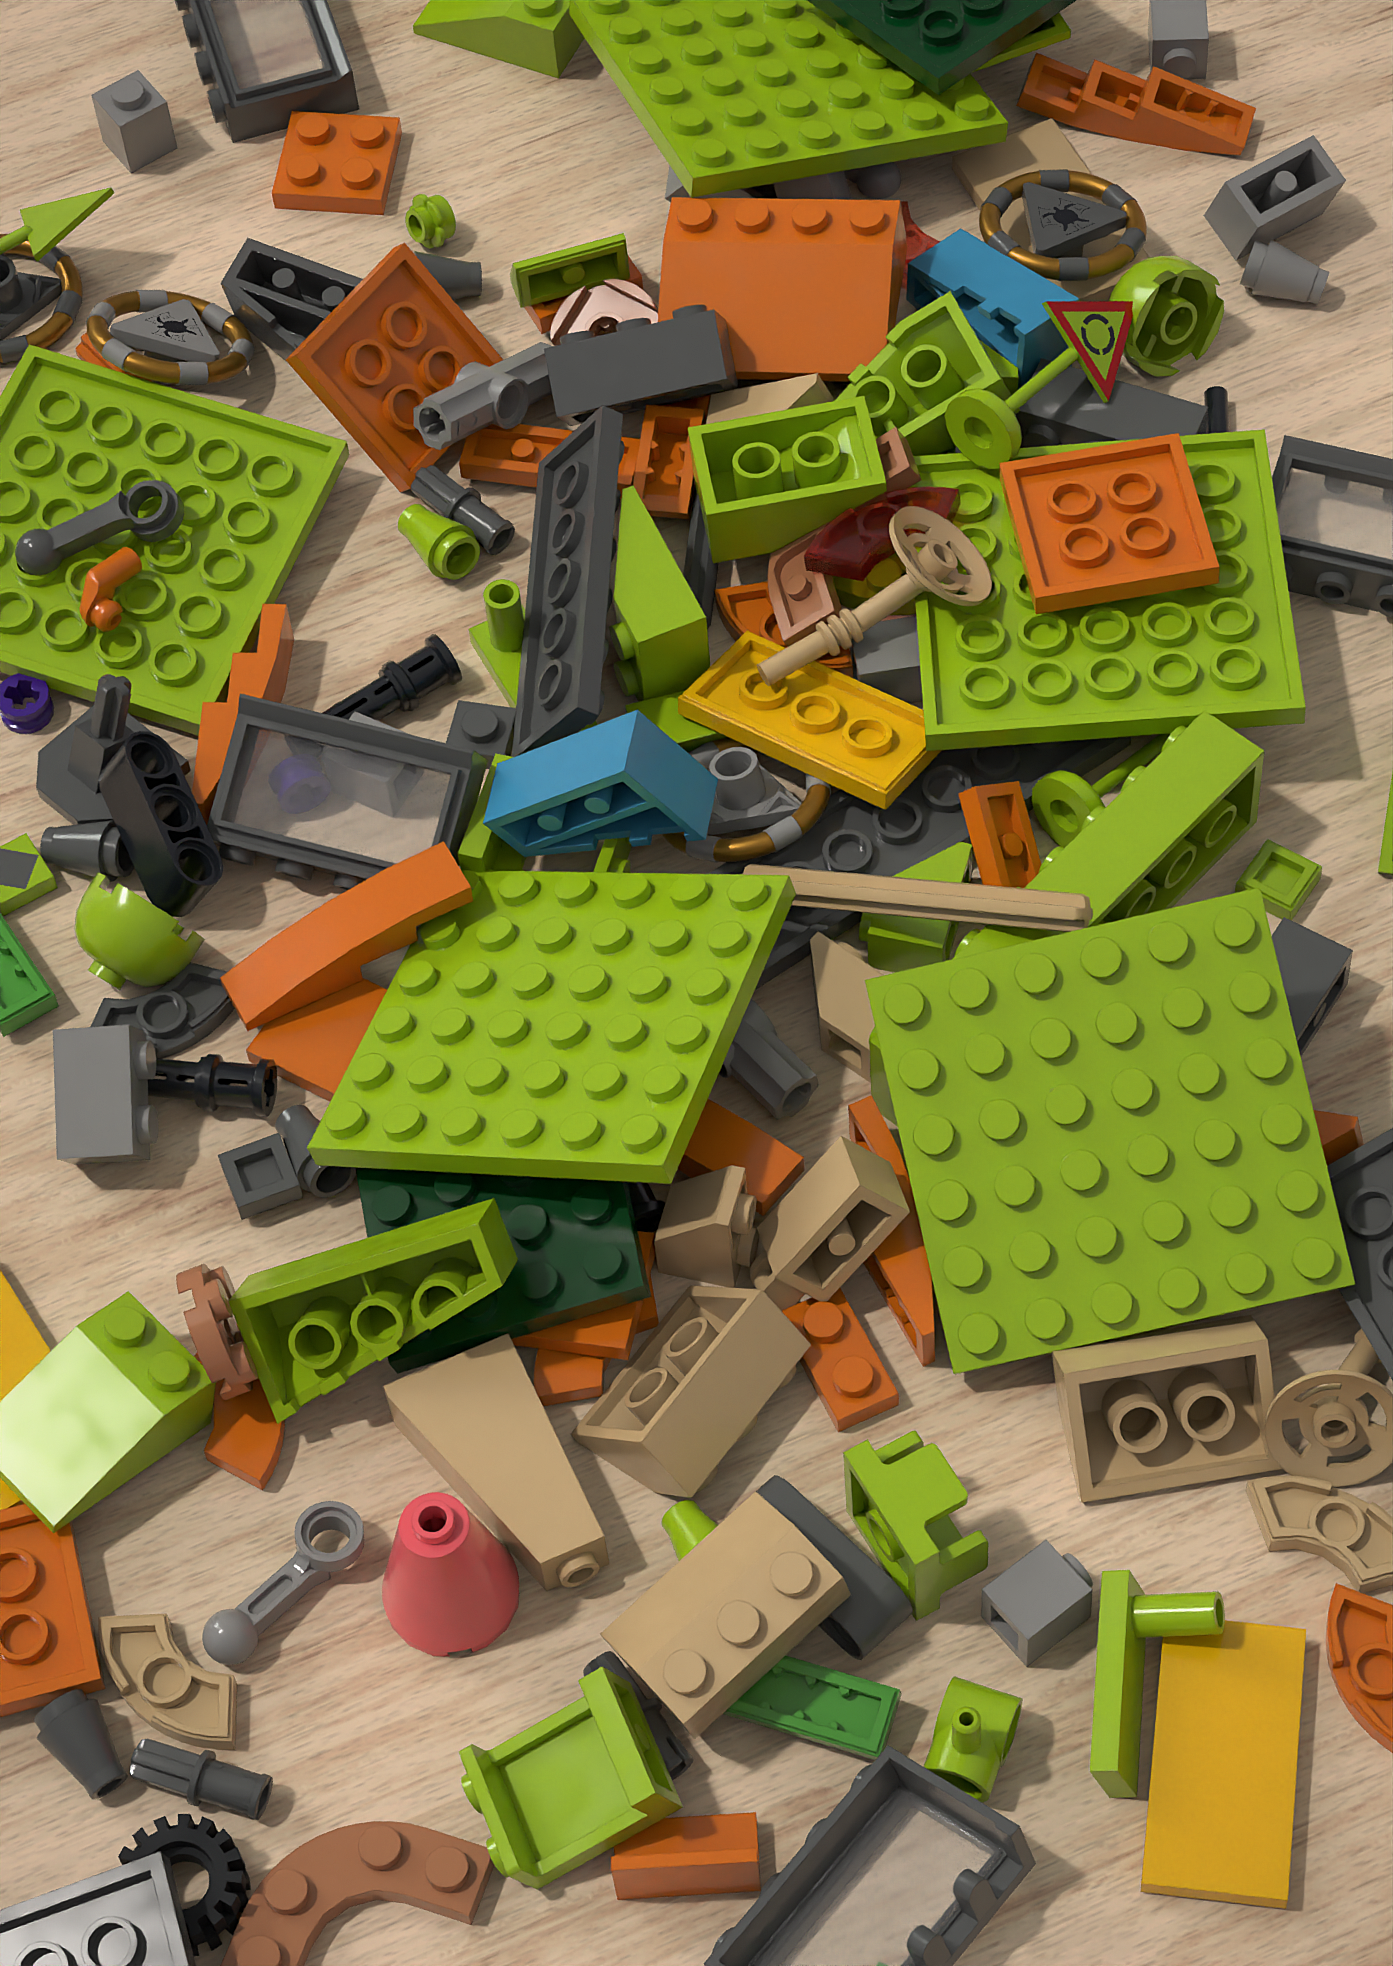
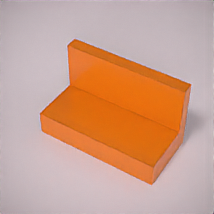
M756 1812L664 1818L614 1846V1856H611V1872L617 1900L761 1891Z

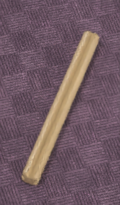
M758 864L746 866L743 872L744 875H789L796 892L791 906L1060 932H1071L1088 928L1089 920L1093 917V908L1090 907L1089 897L1080 893Z

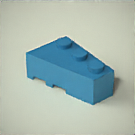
M637 709L497 763L483 824L524 857L593 851L597 848L598 840L629 837L632 847L651 845L653 835L684 832L687 842L706 840L718 778Z

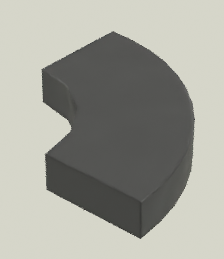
M190 962L175 978L147 995L132 999L103 998L90 1027L129 1024L146 1032V1040L152 1041L156 1058L163 1059L177 1054L211 1034L235 1009L220 979L227 971Z

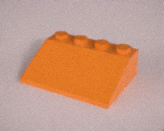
M672 197L663 239L658 322L673 319L672 312L686 306L706 305L708 311L714 309L727 323L737 379L786 380L818 373L822 381H849L847 377L860 363L866 367L889 343L886 336L895 327L908 248L901 201Z

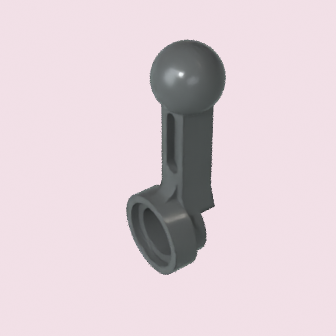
M157 480L143 481L134 485L127 492L126 496L120 491L108 502L49 530L33 529L24 533L16 544L15 557L18 565L30 575H44L56 570L62 560L126 530H131L137 538L146 542L161 541L171 536L181 525L184 517V504L180 496L169 484ZM155 496L162 497V504L154 515L148 518H138V510L144 501Z

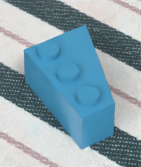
M960 228L908 263L906 300L917 310H920L951 291L979 340L1018 367V390L1032 378L1041 358L1053 361L1069 348L1041 303L1046 301H1079V298L1012 258L1003 255Z

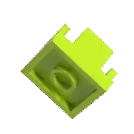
M911 1431L877 1450L873 1449L867 1439L843 1452L846 1511L885 1573L907 1596L912 1605V1615L916 1621L940 1609L941 1594L988 1567V1541L982 1531L977 1530L963 1538L948 1514L967 1504L968 1493L936 1444L930 1443L924 1446V1442L917 1431Z

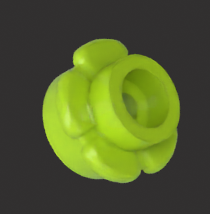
M419 194L413 198V205L405 216V223L410 236L416 242H421L426 248L441 247L446 239L454 235L456 230L455 216L450 204L441 195L427 197L425 194Z

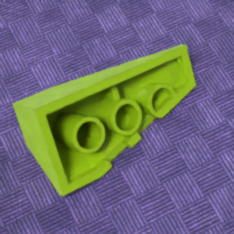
M949 291L900 321L887 334L886 339L889 343L866 367L861 363L847 377L851 383L834 401L865 396L875 439L897 427L908 440L913 456L936 455L955 447L947 430L945 413L948 404L960 393L968 389L979 388L994 393L1003 401L1007 400L1011 393L953 294ZM1020 409L1016 410V411L1014 412V414L1018 413V412L1021 411V410H1020Z

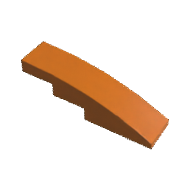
M1037 52L1029 66L1016 105L1017 107L1053 118L1074 127L1127 141L1184 151L1241 155L1244 150L1256 111L1255 107L1154 66L1147 79L1144 80L1095 59L1088 73Z
M711 395L663 406L646 405L633 485L650 516L689 518L694 497L695 479L688 427L706 424Z
M262 604L257 653H233L227 702H203L192 794L206 825L208 824L236 722L240 694L278 703L282 702L294 645V635L286 604ZM260 729L245 787L269 741L272 731Z
M443 841L382 870L304 916L268 940L220 977L222 986L246 1030L254 1029L362 981L363 977L360 966L418 941L416 926L473 902L471 886Z
M872 1095L848 1105L850 1139L859 1146L891 1162L910 1213L870 1254L863 1264L924 1367L935 1362L932 1276L911 1183L902 1156Z
M707 1099L678 1166V1169L690 1178L731 1165L745 1168L748 1194L756 1196V1212L762 1216L766 1214L805 1171L803 1156L710 1099Z

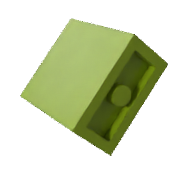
M600 1667L578 1680L584 1697L491 1750H483L471 1744L459 1751L467 1772L461 1778L462 1787L474 1809L484 1815L492 1835L486 1841L491 1860L504 1877H510L537 1890L683 1808L631 1683L604 1667Z

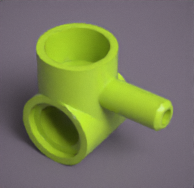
M954 1676L945 1692L935 1724L933 1741L923 1767L978 1801L986 1802L990 1797L999 1768L1004 1765L1018 1726L1023 1699Z

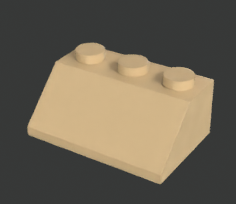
M690 1285L572 1431L571 1436L579 1444L653 1492L692 1498L695 1493L700 1492L713 1481L718 1472V1463L733 1444L743 1439L752 1431L758 1420V1412L772 1394L783 1388L794 1377L797 1371V1362L811 1344L762 1289Z
M1251 1315L1149 1331L1074 1348L1052 1351L1059 1412L1081 1503L1282 1469L1271 1456L1265 1439V1418L1269 1406L1275 1398L1268 1339Z
M755 1491L601 1632L600 1635L686 1731L696 1739L841 1605L851 1593L843 1576L802 1532Z

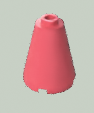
M440 1492L423 1494L412 1500L400 1516L382 1583L384 1609L392 1628L410 1647L432 1656H449L448 1652L463 1651L470 1648L472 1652L489 1646L507 1630L519 1606L518 1570L507 1548L458 1499Z

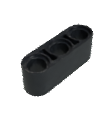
M138 731L128 737L102 769L98 782L147 897L153 905L170 916L183 917L190 914L222 877L224 867L221 856L174 751L159 735L148 731Z

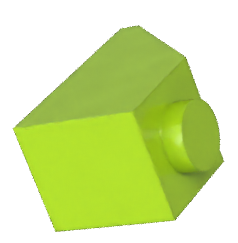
M958 842L892 877L971 884L972 844ZM862 913L859 940L868 942V965L875 969L896 973L949 960L960 922Z

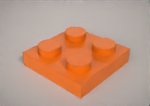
M292 111L272 189L275 209L384 215L402 136L400 117Z

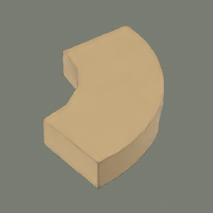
M1272 1476L1247 1481L1246 1493L1269 1552L1296 1549L1321 1556L1343 1571L1354 1589L1363 1594L1393 1585V1517L1376 1503L1372 1502L1369 1504L1352 1494L1332 1487V1482L1317 1478Z
M167 1613L98 1617L100 1646L107 1669L121 1696L141 1719L164 1735L182 1743L215 1750H235L237 1682L234 1675L209 1672L186 1659L174 1643L172 1626Z

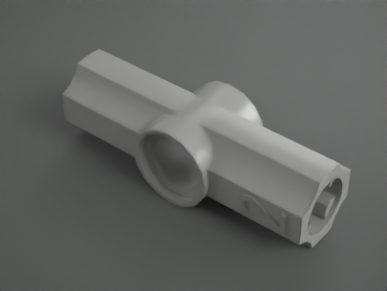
M539 342L490 367L476 361L465 365L456 376L453 385L424 398L422 404L413 408L414 427L421 433L424 443L432 448L441 450L491 424L504 429L514 428L525 416L529 405L552 394L544 348L553 346Z
M751 999L719 1075L724 1078H729L733 1075L776 1119L783 1116L792 1117L808 1104L811 1095L819 1086L817 1075L777 1037L776 1030L768 1016Z

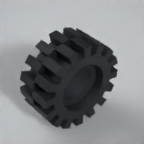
M178 1814V1825L173 1826L169 1825L165 1816L153 1820L158 1831L148 1836L144 1829L140 1828L132 1835L137 1844L136 1848L131 1850L124 1846L118 1858L121 1864L124 1865L161 1851L170 1858L171 1866L180 1862H193L205 1868L209 1874V1886L206 1894L196 1905L182 1911L193 1956H200L197 1945L205 1942L208 1943L211 1951L222 1945L219 1934L224 1929L233 1936L239 1922L236 1915L238 1912L243 1913L249 1901L246 1890H251L250 1878L238 1847L235 1846L232 1837L224 1828L218 1832L214 1821L203 1816L199 1825L194 1823L191 1814Z

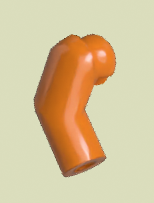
M123 547L91 568L86 574L79 611L82 619L88 626H96L102 632H109L114 630L121 622L122 617L120 613L123 610L118 602L113 601L115 589L141 572L142 569L139 556L131 548Z

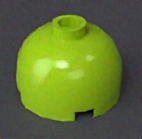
M1178 256L1149 257L1134 264L1120 278L1109 301H1133V318L1122 355L1128 361L1155 377L1173 376L1180 370L1174 368L1171 364L1189 353H1192L1197 361L1206 353L1218 334L1224 314V300L1219 298L1216 293L1215 285L1220 286L1217 278L1189 260Z
M97 872L76 910L74 927L79 946L88 956L94 959L88 971L118 990H121L126 980L147 988L163 985L175 978L192 961L205 939L195 931H192L185 941L178 936L184 929V927L178 924V920L117 883L112 893L107 892L106 888L111 881L105 875Z

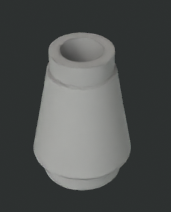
M1272 239L1269 245L1255 240L1240 285L1252 288V295L1300 302L1308 301L1318 305L1330 272L1320 269L1319 266Z

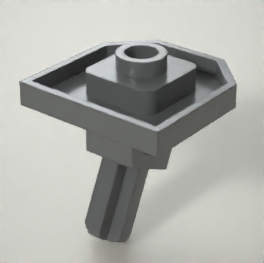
M111 674L102 676L98 680L94 705L38 752L36 788L39 797L73 825L113 820L100 790L98 782L100 772L131 734L138 731L151 732L128 713L132 684L124 676L115 677ZM172 748L184 776L191 771L188 760Z

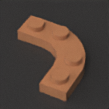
M897 427L875 439L887 483V491L772 552L770 555L767 576L768 591L783 642L788 647L816 631V624L820 621L828 625L827 618L834 614L840 618L839 611L842 610L833 583L832 564L840 542L851 527L876 507L921 481L908 440Z
M372 1821L334 1829L299 1846L283 1858L261 1881L240 1917L220 1966H304L312 1946L330 1921L350 1907L376 1900L405 1903L472 1925L495 1865L485 1846L410 1823Z

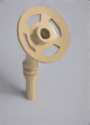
M907 506L901 508L891 518L889 534L897 555L906 566L907 574L854 610L850 611L847 608H843L839 611L840 618L834 614L827 618L828 625L820 621L816 624V631L757 664V669L762 679L770 686L827 653L836 656L840 653L839 646L846 650L852 646L851 639L856 643L862 641L864 638L863 632L924 591L933 592L957 605H979L988 597L992 588L991 575L984 558L970 539L944 517L922 507ZM914 528L922 530L926 534L913 533L907 537L903 529ZM915 547H921L922 549L918 553ZM957 558L966 570L967 575L958 573L956 568L958 564ZM959 590L967 593L965 595H956Z
M1362 1329L1355 1334L1354 1340L1356 1344L1338 1370L1318 1371L1294 1380L1276 1395L1269 1406L1265 1418L1266 1444L1276 1463L1291 1476L1317 1478L1332 1482V1487H1344L1359 1484L1377 1476L1393 1462V1394L1379 1381L1367 1376L1376 1363L1382 1364ZM1323 1384H1328V1385H1324V1386L1317 1387V1388H1315V1389H1313V1390L1307 1392V1393L1304 1394L1301 1398H1300V1397H1297V1396L1300 1395L1302 1392H1304V1391H1306V1390H1308V1389H1310V1388H1313V1387L1319 1386V1385H1323ZM1368 1392L1380 1403L1386 1415V1427L1369 1422L1368 1410L1364 1402L1359 1398L1360 1396ZM1299 1418L1301 1433L1309 1442L1302 1454L1296 1451L1287 1441L1282 1429V1420ZM1366 1444L1372 1448L1369 1452L1356 1459L1340 1463H1327V1457L1349 1455L1360 1450Z

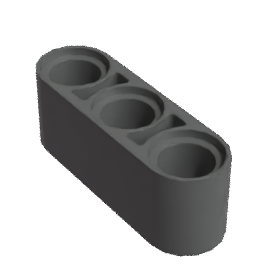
M774 1475L756 1492L802 1532L843 1576L851 1593L818 1626L850 1656L857 1660H862L912 1614V1605L901 1588L794 1486L782 1477Z

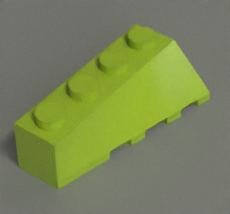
M495 1198L248 1275L228 1302L255 1364L259 1380L276 1422L279 1424L297 1413L303 1405L321 1394L323 1396L344 1384L355 1373L377 1360H383L401 1349L404 1343L427 1329L435 1328L503 1286L518 1258Z

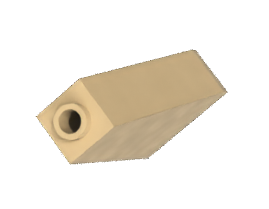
M508 1333L383 1386L389 1412L396 1428L546 1592L560 1585L564 1587L581 1585L592 1579L599 1572L600 1568L609 1565L605 1536Z

